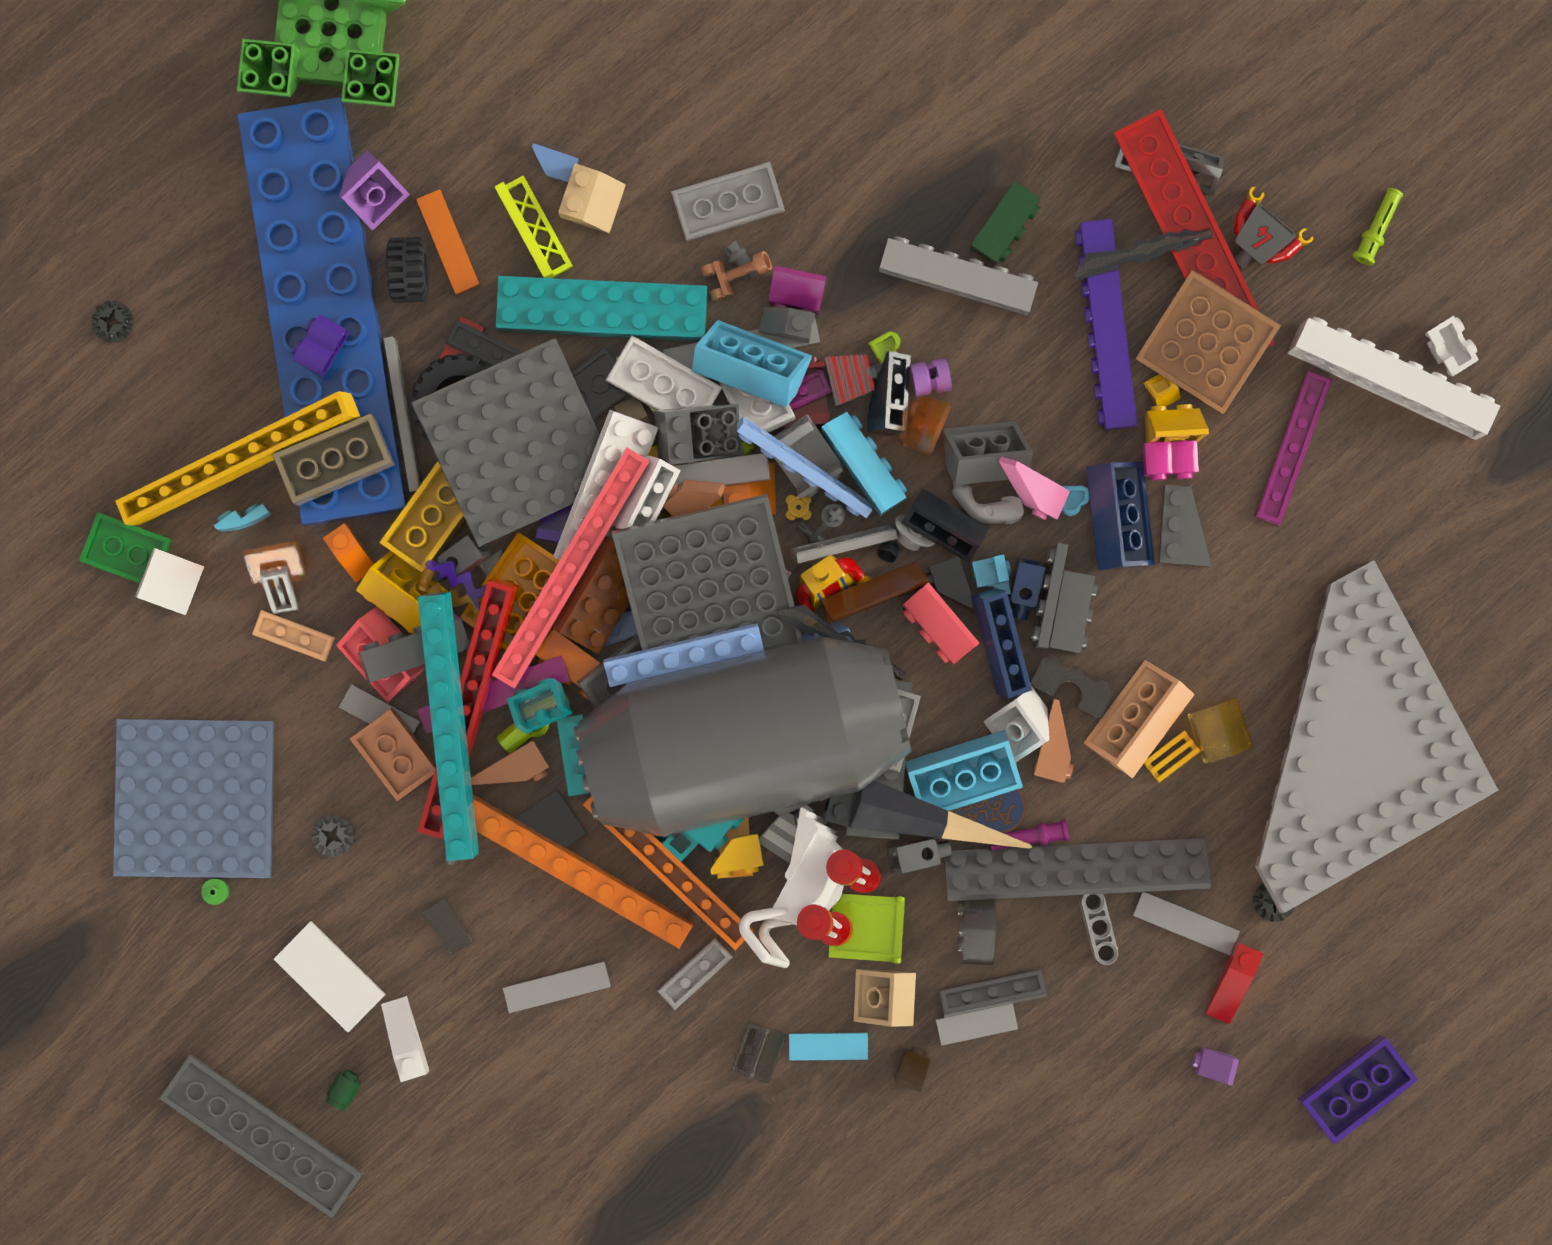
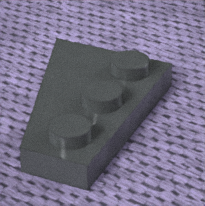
M1164 485L1159 563L1211 567L1192 488L1189 486Z

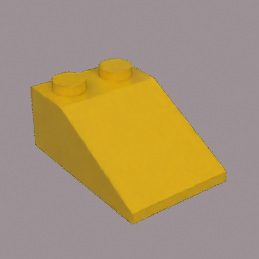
M1192 404L1177 405V410H1167L1166 406H1153L1151 411H1147L1144 414L1146 443L1199 442L1209 434L1208 426L1200 408L1193 409Z

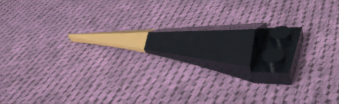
M872 781L861 791L828 798L822 818L824 821L850 828L1032 848L1028 843L877 781Z

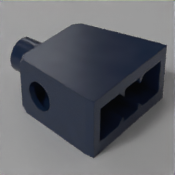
M1017 557L1011 594L1009 595L1010 602L1014 603L1013 618L1027 620L1029 607L1037 606L1045 572L1043 562ZM1029 588V594L1026 596L1020 595L1021 589Z

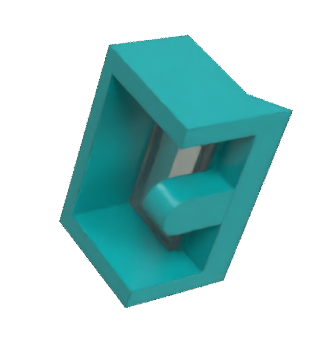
M554 678L543 679L537 683V686L530 689L518 690L514 693V696L507 699L516 728L526 734L573 714L568 705L562 684Z

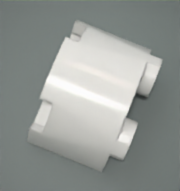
M1454 316L1425 333L1431 340L1427 345L1438 364L1444 363L1447 373L1451 376L1458 374L1479 360L1475 354L1477 353V348L1470 339L1466 341L1462 335V331L1465 330L1463 323L1458 317Z

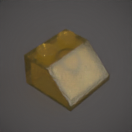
M1237 698L1187 714L1204 764L1233 756L1254 747Z

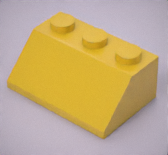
M389 551L369 568L356 589L367 601L375 604L388 617L396 620L412 634L414 633L413 628L421 626L418 597L430 594L428 591L418 589L417 583L420 581L423 573L392 551ZM432 579L430 584L431 586L437 584V582ZM440 585L441 592H448V590Z

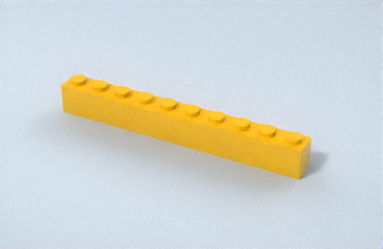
M338 391L116 500L124 524L140 526L275 460L272 454L361 418L352 394Z

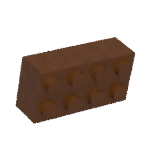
M607 536L604 538L552 626L559 633L597 654L602 650L630 603L617 551L612 539Z

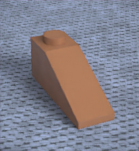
M1052 699L1048 712L1049 741L1039 747L1032 775L1065 783V779L1071 778L1074 764L1070 763L1071 754L1059 700Z
M533 740L471 777L472 785L529 781L531 779L537 782L548 775L546 770L551 768L536 741Z

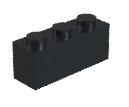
M923 488L902 521L905 525L968 563L990 529Z

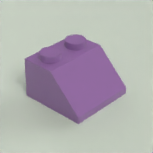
M366 150L348 168L339 196L373 231L410 194Z

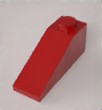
M1238 942L1235 943L1205 1012L1206 1015L1228 1024L1231 1023L1256 974L1264 953Z

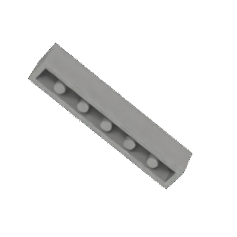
M902 237L888 238L879 272L1028 316L1038 282L1033 281L1034 277L1019 273L1018 276L1008 273V269L1000 266H994L993 269L983 266L984 262L977 259L961 260L958 259L959 255L953 252L944 251V254L934 252V248L926 244H919V247L909 244V240Z

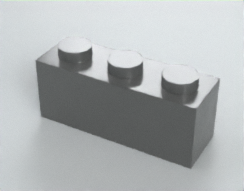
M1063 571L1048 646L1049 649L1080 654L1081 649H1086L1088 634L1084 633L1086 623H1091L1093 608H1089L1090 600L1096 597L1098 583L1094 582L1095 576Z

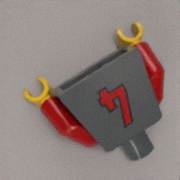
M1255 187L1249 190L1247 199L1236 213L1234 233L1237 236L1235 242L1242 248L1234 257V260L1242 268H1246L1253 259L1262 265L1265 262L1275 264L1288 260L1302 246L1309 244L1313 240V236L1307 241L1302 238V233L1307 229L1304 228L1296 234L1260 203L1264 197V192L1259 198H1255L1252 195Z

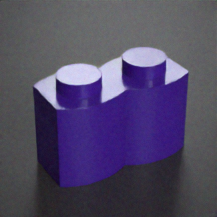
M319 314L317 318L313 317L306 327L308 332L303 341L299 340L295 344L292 354H294L293 360L323 378L333 363L335 356L345 343L349 332L347 329Z

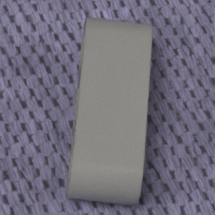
M1091 894L1081 895L1079 902L1092 955L1100 964H1113L1118 957V948L1103 894H1095L1099 898V904L1096 908L1089 909L1086 905V898ZM1097 920H1103L1105 923V930L1101 934H1095L1092 930V925ZM1108 945L1112 950V954L1108 959L1102 960L1099 957V949L1102 946Z

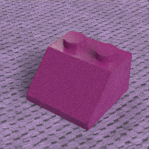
M775 266L768 304L773 305V307L792 308L819 315L826 276Z

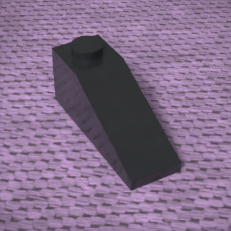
M892 351L886 352L875 391L869 404L867 432L892 436L907 431L911 355Z

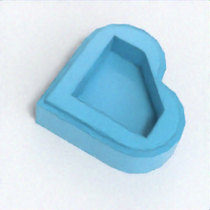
M1080 485L1062 486L1070 491L1062 508V513L1070 517L1075 516L1079 513L1081 506L1090 500L1089 490L1085 486Z

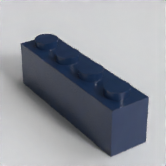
M992 588L971 595L996 693L1009 699L1032 691L1007 591Z

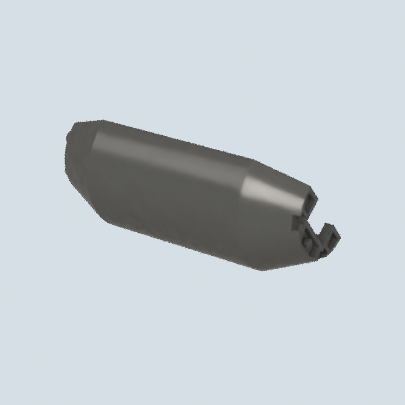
M828 637L815 638L629 682L578 722V726L574 727L575 738L577 742H580L581 750L576 751L579 765H584L586 776H582L585 792H591L594 803L591 804V810L594 820L599 819L603 825L661 837L861 791L911 752L888 650L886 648Z

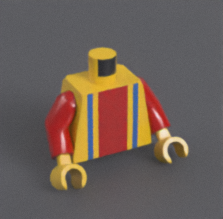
M829 555L800 575V585L794 594L798 606L804 604L814 612V610L822 606L821 599L843 591L855 582H858V585L871 580V577L865 576V573L852 558L843 557L837 559ZM802 612L805 616L804 624L813 627L817 621Z

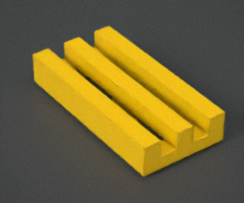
M1183 730L1148 757L1144 765L1157 782L1160 783L1198 754L1200 749L1190 739L1187 732ZM1181 739L1185 740L1182 746L1154 767L1151 765V762ZM1188 747L1192 749L1162 774H1158V770Z

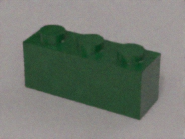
M1014 181L971 244L970 250L994 266L997 265L999 260L1004 263L1012 251L1008 248L1013 240L1018 242L1026 231V228L1023 227L1028 218L1033 220L1041 207L1037 204L1041 198Z

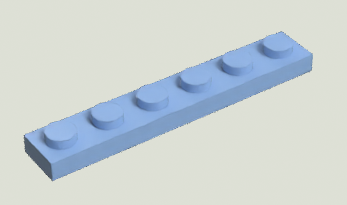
M744 416L737 423L738 436L748 444L754 442L760 446V451L771 459L776 457L782 461V466L792 473L797 471L803 475V480L810 486L816 488L818 485L824 489L827 497L835 502L840 500L846 504V509L856 516L861 514L867 518L873 509L870 501Z
M758 623L604 659L603 663L609 686L613 687L764 651Z

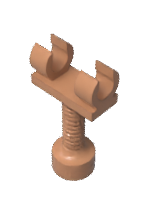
M765 251L753 255L752 262L727 272L723 261H714L701 267L703 277L717 274L721 287L709 292L711 300H715V302L734 295L730 281L754 271L763 274L772 270L770 258Z

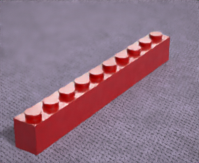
M492 578L487 582L460 678L469 761L493 680L492 673L498 662L519 587L517 584L497 578ZM435 767L418 832L444 839L437 768Z

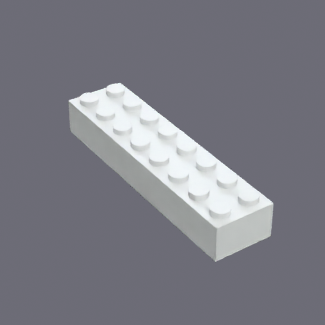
M1313 317V319L1308 318L1299 326L1287 352L1288 354L1472 439L1477 440L1488 435L1500 408V405L1494 403V398L1485 394L1478 396L1471 393L1470 387L1461 383L1454 385L1446 381V376L1437 372L1430 374L1422 370L1423 366L1416 362L1409 361L1406 363L1398 359L1399 355L1392 351L1385 350L1382 352L1376 349V345L1368 340L1361 339L1358 341L1352 338V334L1344 329L1337 328V330L1328 327V323L1323 319Z

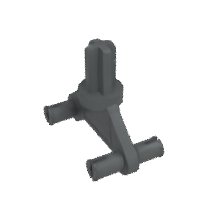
M838 500L835 504L826 505L821 511L822 521L815 530L803 520L799 524L804 528L797 525L796 529L807 536V541L810 543L827 540L821 534L828 526L836 527L843 522L845 517L844 510L842 509L844 503Z

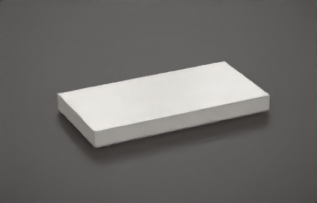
M634 336L630 337L606 378V382L655 410L713 405L722 389L721 386L693 372L690 368Z
M312 921L274 958L347 1032H350L386 995Z

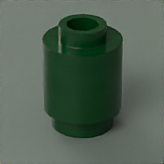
M345 1069L344 1073L338 1071L326 1093L328 1096L326 1102L334 1108L344 1111L346 1106H350L361 1086V1082L358 1081L359 1076Z

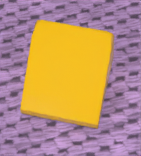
M1160 374L1143 383L1155 406H1168L1181 398L1178 386Z

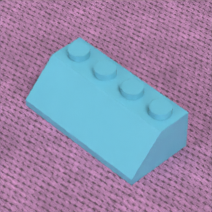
M717 320L695 346L692 371L724 383L727 386L748 392L753 396L771 401L774 404L787 407L799 390L812 355Z
M848 412L823 425L821 433L868 501L871 502L879 517H881L906 500L907 497L904 493L907 492V489L899 478L897 480L893 479L889 473L892 471V468L884 457L880 459L875 453V450L878 448L870 436L864 437L860 431L863 426L855 415L850 417Z
M1005 730L905 761L916 798L947 811L1023 788Z

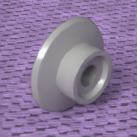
M906 515L896 517L895 525L899 531L897 538L904 547L917 551L920 547H930L935 544L932 540L902 523Z

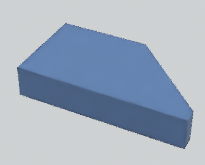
M533 143V151L545 175L568 183L574 164H578L579 159Z

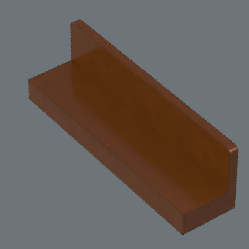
M917 561L821 599L826 619L829 624L924 587L928 583V579Z

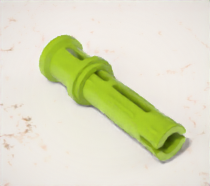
M1394 188L1387 189L1369 230L1362 233V242L1358 250L1352 254L1356 261L1368 266L1374 265L1375 254L1379 246L1384 244L1383 235L1401 197H1403V193Z

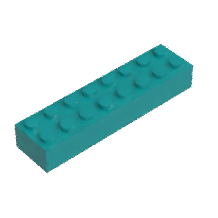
M498 276L496 329L498 332L612 338H630L634 336L638 339L699 342L706 334L708 289L707 286Z

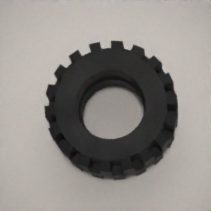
M422 237L389 238L386 247V275L388 292L393 303L426 302L429 293V267L426 243Z

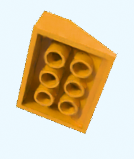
M519 532L482 584L484 586L488 580L497 578L519 585L502 648L505 650L509 647L560 561ZM483 596L478 598L480 606L483 600ZM469 603L460 618L475 628L478 617H475L472 604ZM551 627V629H550L549 633L547 634L546 638L548 637V635L551 633V631H552L554 628Z

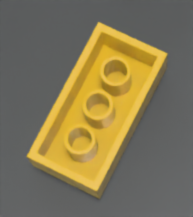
M439 462L435 464L379 542L421 573L424 572L427 561L437 560L436 558L439 557L465 521Z

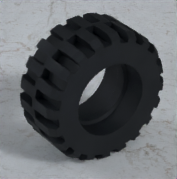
M458 353V355L449 354L437 361L434 360L429 363L430 365L425 370L421 371L412 388L410 405L411 415L416 428L427 441L428 438L411 403L442 389L451 381L463 380L493 365L475 355L470 356Z

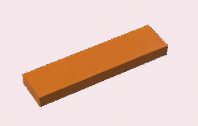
M439 189L417 198L416 200L455 294L459 295L480 286L441 190Z

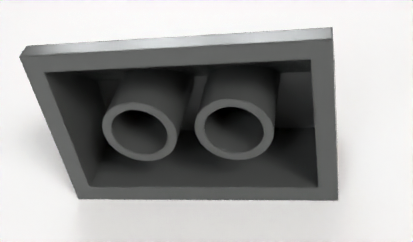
M1016 421L942 429L946 468L954 485L1009 480L999 463L1001 457L1018 461L1028 468L1031 467L1033 452Z

